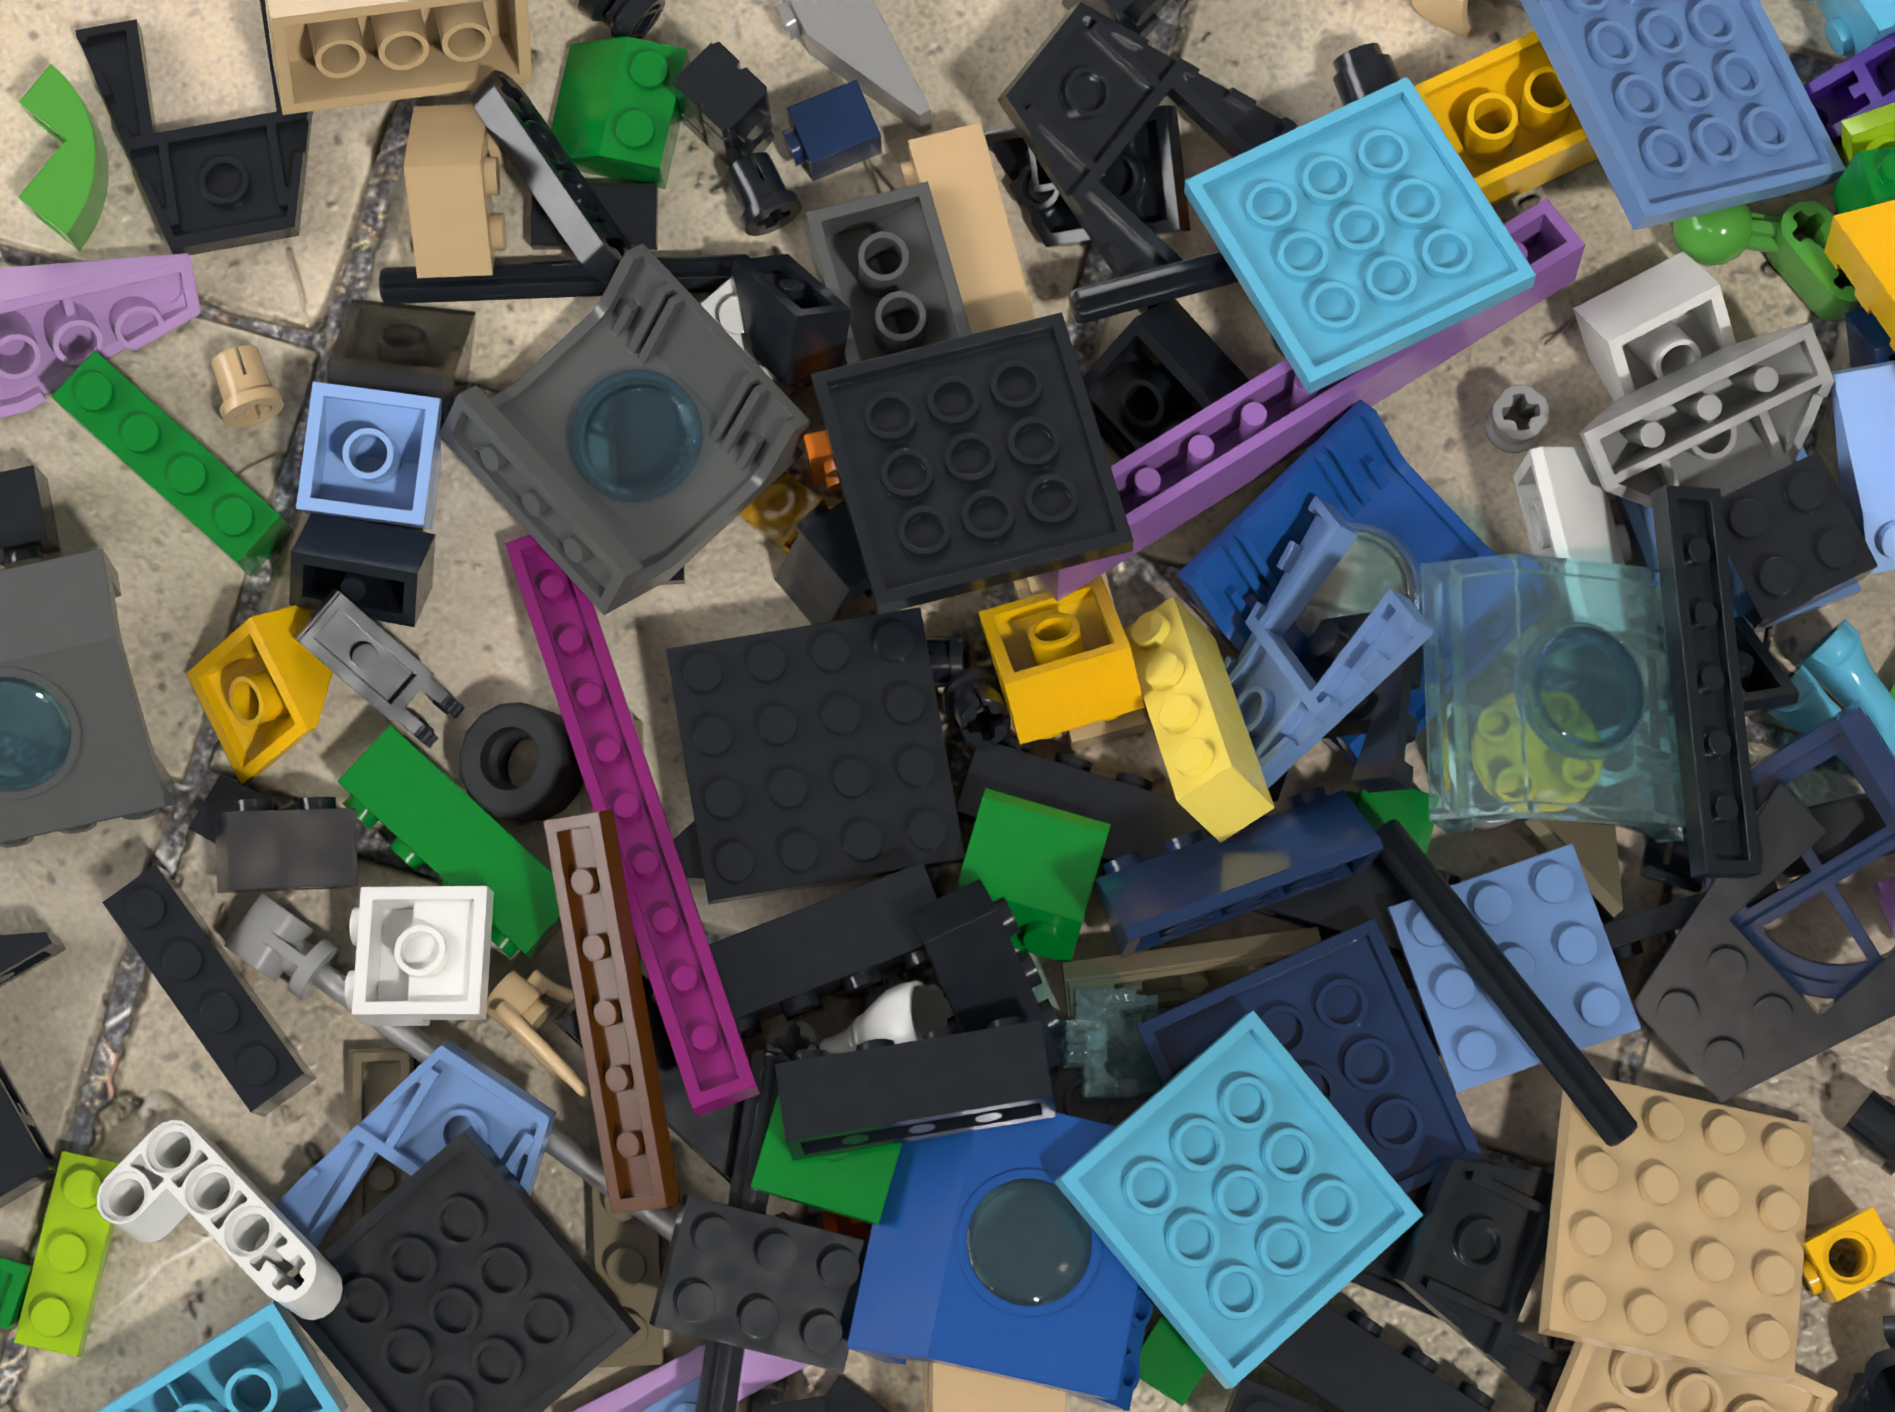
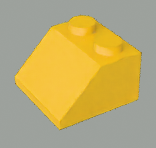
M1098 576L1058 602L1047 591L978 612L1006 707L1020 745L1038 739H1050L1071 729L1098 721L1114 720L1125 713L1145 708L1131 646L1102 576Z

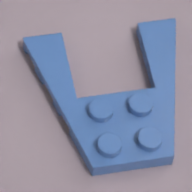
M1318 496L1313 498L1308 507V510L1316 514L1301 544L1299 545L1290 540L1276 565L1285 573L1267 606L1257 601L1245 622L1252 633L1238 659L1227 655L1224 660L1226 671L1268 788L1435 632L1409 598L1389 588L1316 684L1282 636L1358 537L1357 533L1336 507Z
M448 1040L419 1065L378 1107L340 1140L339 1144L300 1178L274 1205L320 1251L378 1155H381L412 1176L470 1126L473 1127L531 1197L557 1112Z

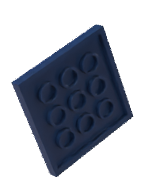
M1371 918L1135 1025L1162 1086H1164L1239 1019L1254 1010L1405 1193L1432 1182L1443 1156L1473 1161L1484 1158L1375 918Z

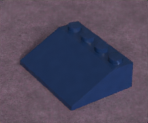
M1319 786L1288 798L1287 802L1290 809L1269 817H1265L1264 814L1221 843L1214 836L1204 839L1202 831L1197 830L1165 842L1168 853L1143 862L1140 852L1112 860L1103 865L1106 875L1097 878L1094 886L1122 959L1363 872L1384 849L1380 836L1344 790L1327 795L1324 786Z

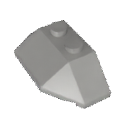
M1805 322L1726 346L1615 400L1579 433L1603 490L1651 509V492L1665 485L1719 488L1721 497L1794 463L1815 421L1823 397L1826 398L1835 380L1812 324Z

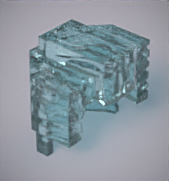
M1122 987L1118 989L1108 988L1107 990L1103 988H1075L1073 991V1020H1065L1062 1025L1064 1031L1062 1035V1055L1064 1061L1063 1068H1080L1083 1099L1119 1098L1120 1096L1123 1098H1136L1138 1093H1156L1161 1088L1158 1075L1135 1026L1157 1016L1158 995L1140 996L1135 994L1136 988L1125 989Z

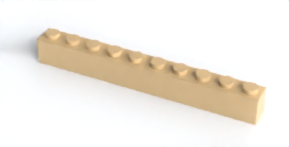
M981 122L908 140L909 161L899 163L904 187L926 181L929 183L971 333L975 334L1035 319ZM1103 573L1100 576H1102L1109 596L1114 605L1106 573ZM1037 575L1013 581L1017 600L1048 591ZM1142 708L1125 713L1114 720L1098 721L1062 732L1055 738L1066 736L1070 751L1072 752L1144 733L1147 721Z

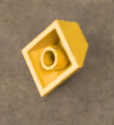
M294 605L250 617L186 673L241 785L253 781L318 727L333 672L292 638L295 632L314 612L313 609Z

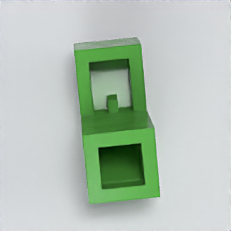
M50 64L21 98L19 103L36 124L60 141L62 145L18 198L32 215L80 251L94 231L104 207L109 179L108 158L102 133L94 116L70 82Z

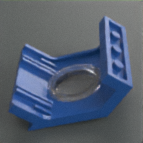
M1361 399L1341 418L1336 420L1295 462L1290 464L1249 506L1245 507L1203 550L1199 551L1177 574L1189 593L1186 600L1240 655L1252 633L1245 623L1257 601L1267 606L1285 573L1276 565L1290 540L1299 545L1301 544L1316 514L1308 510L1311 501L1315 496H1318L1334 505L1357 533L1358 537L1282 638L1299 659L1322 619L1372 612L1389 588L1409 598L1435 630L1432 636L1424 642L1421 687L1415 690L1411 689L1409 714L1418 720L1416 736L1553 604L1534 567L1517 555L1508 562L1490 549L1409 465L1397 448L1377 411ZM1367 734L1324 738L1321 740L1352 765L1356 766Z

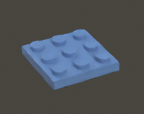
M1573 843L1451 885L1459 898L1580 1050L1641 1029ZM1413 899L1386 909L1437 1052L1455 1094L1542 1063Z

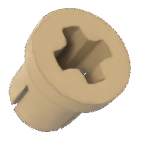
M253 345L237 346L241 362H239L235 347L219 353L211 361L223 400L219 411L223 423L228 427L241 428L265 422L276 416L284 407L281 393L277 388L271 386L259 349Z

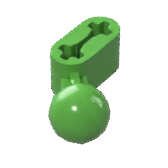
M1812 200L1798 201L1790 205L1782 216L1752 213L1747 204L1673 221L1672 228L1676 246L1698 264L1706 267L1723 265L1740 257L1745 250L1765 252L1772 266L1820 318L1829 321H1842L1845 319V313L1856 310L1861 306L1854 295L1855 287L1841 268L1835 269L1824 253L1834 215L1821 203ZM1800 233L1806 237L1801 242L1795 238ZM1840 280L1848 285L1842 290L1835 284Z

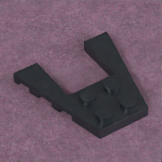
M260 0L277 111L158 133L143 34L137 19L75 30L79 44L85 53L98 87L107 103L118 128L117 130L130 155L143 189L173 254L188 253L189 255L299 236L313 111L288 115L282 114L273 68L265 0Z
M1080 2L1068 10L997 101L1116 278L1184 261L1099 182L1103 174L1163 98L1167 95L1233 158L1294 130L1298 125L1287 117L1280 119L1255 105L1257 102L1255 99L1233 87L1226 89L1198 73L1200 71L1198 67L1182 58L1173 59L1148 45L1150 40ZM1158 304L1147 306L1137 310L1142 314Z
M1782 780L1775 786L1771 796L1756 817L1762 874L1749 878H1715L1632 1001L1634 1010L1721 1103L1895 1016V946L1824 1009L1819 1011L1731 918L1828 832L1827 827Z
M1443 1156L1420 1209L1423 1216L1415 1222L1392 1278L1539 1403L1548 1408L1568 1357L1513 1332V1329L1547 1249L1554 1174Z

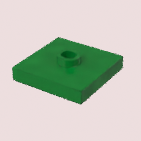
M778 1092L751 1183V1189L879 1226L903 1143L793 1161L785 1141Z

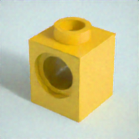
M1874 1207L1858 1209L1806 1237L1805 1242L1802 1243L1804 1247L1802 1286L1811 1297L1819 1294L1824 1303L1839 1302L1895 1271V1244ZM1840 1239L1848 1242L1854 1248L1857 1256L1855 1269L1846 1277L1837 1274L1829 1263V1251L1832 1245Z

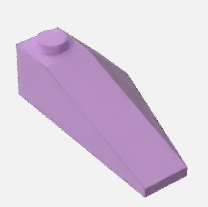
M189 254L0 268V418L28 412L46 402L44 395L62 386L94 350L105 360H108L127 348L138 350L200 315L201 309Z

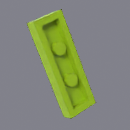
M62 1151L14 1343L75 1357L83 1356L115 1225L104 1219L97 1209V1194L105 1178L120 1163Z

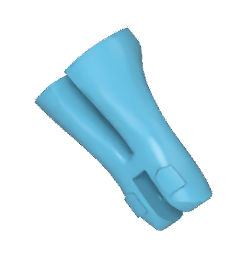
M1844 619L1823 636L1796 664L1797 668L1787 674L1788 678L1800 692L1798 703L1767 713L1780 723L1804 734L1842 711L1823 689L1844 708L1859 700L1895 756V698L1873 670L1858 631ZM1840 752L1835 755L1848 766Z

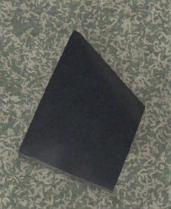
M1170 105L1156 107L1099 180L1108 191L1157 236L1191 231L1188 202L1184 194L1185 176L1177 107ZM1011 126L984 131L988 149L996 154L1012 182L1009 184V187L1018 202L1025 205L1030 211L1031 223L1044 245L1053 248L1093 244L1016 127Z

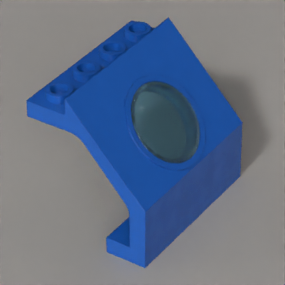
M1056 1113L1057 1117L903 1142L879 1226L872 1224L847 1348L887 1363L906 1365V1360L909 1359L944 1364L1063 1391L1107 1409L1130 1411L1133 1391L1140 1379L1139 1359L1145 1327L1153 1311V1301L1053 1182L1116 1126Z

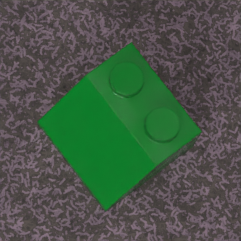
M627 36L572 43L570 45L551 131L580 172L632 183H657L658 188L666 189L682 120L674 87L675 77L690 64L688 49Z
M985 788L956 890L980 879L992 901L1003 896L1005 897L1020 929V933L1010 937L1015 949L1022 950L1026 948L1029 953L1040 957L1050 958L1063 963L1071 962L1111 824Z

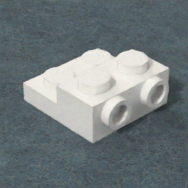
M488 886L361 887L360 906L354 907L350 916V937L352 944L357 946L355 970L348 972L345 981L346 1004L349 1009H352V1015L366 1026H429L430 1020H486L494 892Z

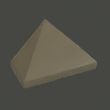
M1534 814L1516 830L1539 855L1573 843L1602 923H1607L1623 910L1616 826Z

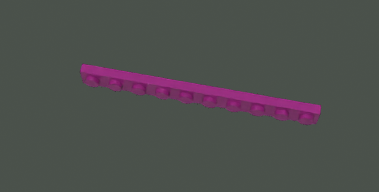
M531 535L507 542L505 545L593 811L613 809L634 934L692 1109L696 1117L759 1095L760 1092L595 606Z

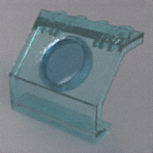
M1521 553L1420 564L1422 615L1435 630L1432 636L1423 643L1430 821L1446 833L1473 831V822L1521 818L1628 825L1641 828L1657 843L1683 841V827H1686L1659 568Z

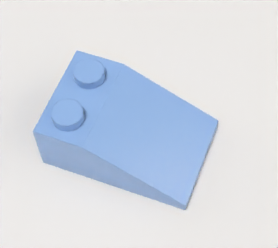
M1895 360L1831 371L1835 380L1831 392L1841 495L1878 564V567L1870 574L1895 570Z

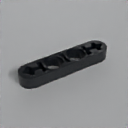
M498 70L492 71L471 90L469 96L473 107L580 263L594 278L602 283L609 284L625 251L632 249L631 245L527 94L505 73Z

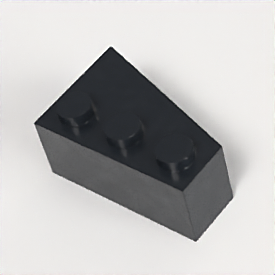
M845 499L830 510L825 504L817 506L796 524L795 530L799 534L774 579L812 625L836 621L843 607L862 593L868 599L872 597Z

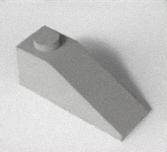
M782 0L783 3L775 6L788 37L793 40L800 36L811 56L846 81L851 82L857 79L864 94L920 134L931 129V109L874 0Z

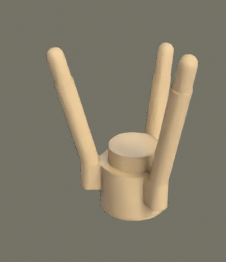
M538 969L528 979L516 970L511 971L488 996L486 1014L516 1037L565 1090H574L581 1097L588 1096L590 1093L589 1086L536 1032L551 1011V1006L544 1002L546 995L569 1004L574 998L573 990L554 983Z

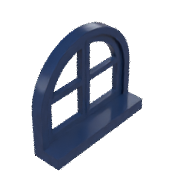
M1859 700L1770 753L1751 767L1755 813L1769 799L1771 792L1781 780L1788 784L1840 752L1886 825L1823 863L1811 846L1801 855L1810 869L1808 872L1749 907L1746 904L1731 917L1804 995L1824 999H1835L1886 954L1881 955L1836 885L1839 881L1895 849V756ZM1705 878L1706 890L1715 878ZM1824 891L1867 960L1836 964L1807 959L1779 945L1769 937L1762 927Z

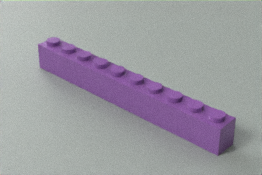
M1547 198L1504 224L1536 274L1532 288L1309 395L1287 359H1284L1110 466L1134 540L1133 551L1037 576L1057 602L1316 442L1336 420L1341 418L1360 399L1369 406H1374L1575 281L1585 247L1583 241Z

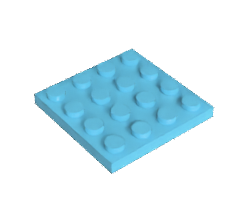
M1408 77L1185 180L1184 194L1308 395L1534 286L1535 272Z
M1254 1010L1239 1019L1053 1181L1225 1390L1234 1388L1423 1216L1421 1211Z

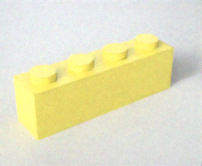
M1172 596L1153 610L1141 615L1134 623L1126 627L1124 632L1131 646L1142 696L1176 800L1221 843L1275 807L1216 639Z

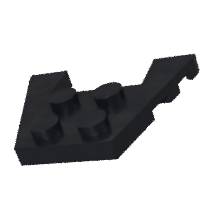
M1371 612L1326 618L1320 621L1299 657V661L1316 684ZM1424 643L1322 738L1367 734L1351 781L1368 793L1410 789L1414 767L1405 762L1406 742L1411 743L1416 740L1418 722L1416 718L1409 714L1411 689L1415 690L1421 687ZM1288 770L1268 788L1273 802L1279 799Z

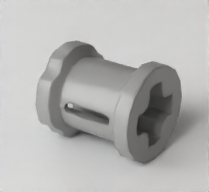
M1516 384L1504 389L1501 396L1495 400L1485 420V431L1488 440L1497 449L1505 453L1517 454L1528 450L1537 442L1542 428L1549 421L1550 408L1546 398L1529 385ZM1510 408H1517L1520 418H1530L1524 430H1517L1514 420H1504Z

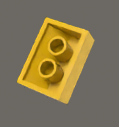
M1535 31L1414 86L1492 207L1598 159Z

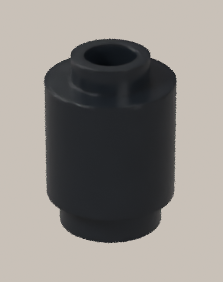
M1368 43L1355 47L1333 61V66L1337 73L1333 77V82L1343 106L1400 80L1391 55L1383 54L1379 43Z

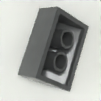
M928 181L805 213V236L818 281L852 309L842 366L972 334Z

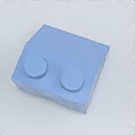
M313 382L296 509L307 514L318 513L346 519L432 530L441 468V436L439 432L441 430L442 399Z

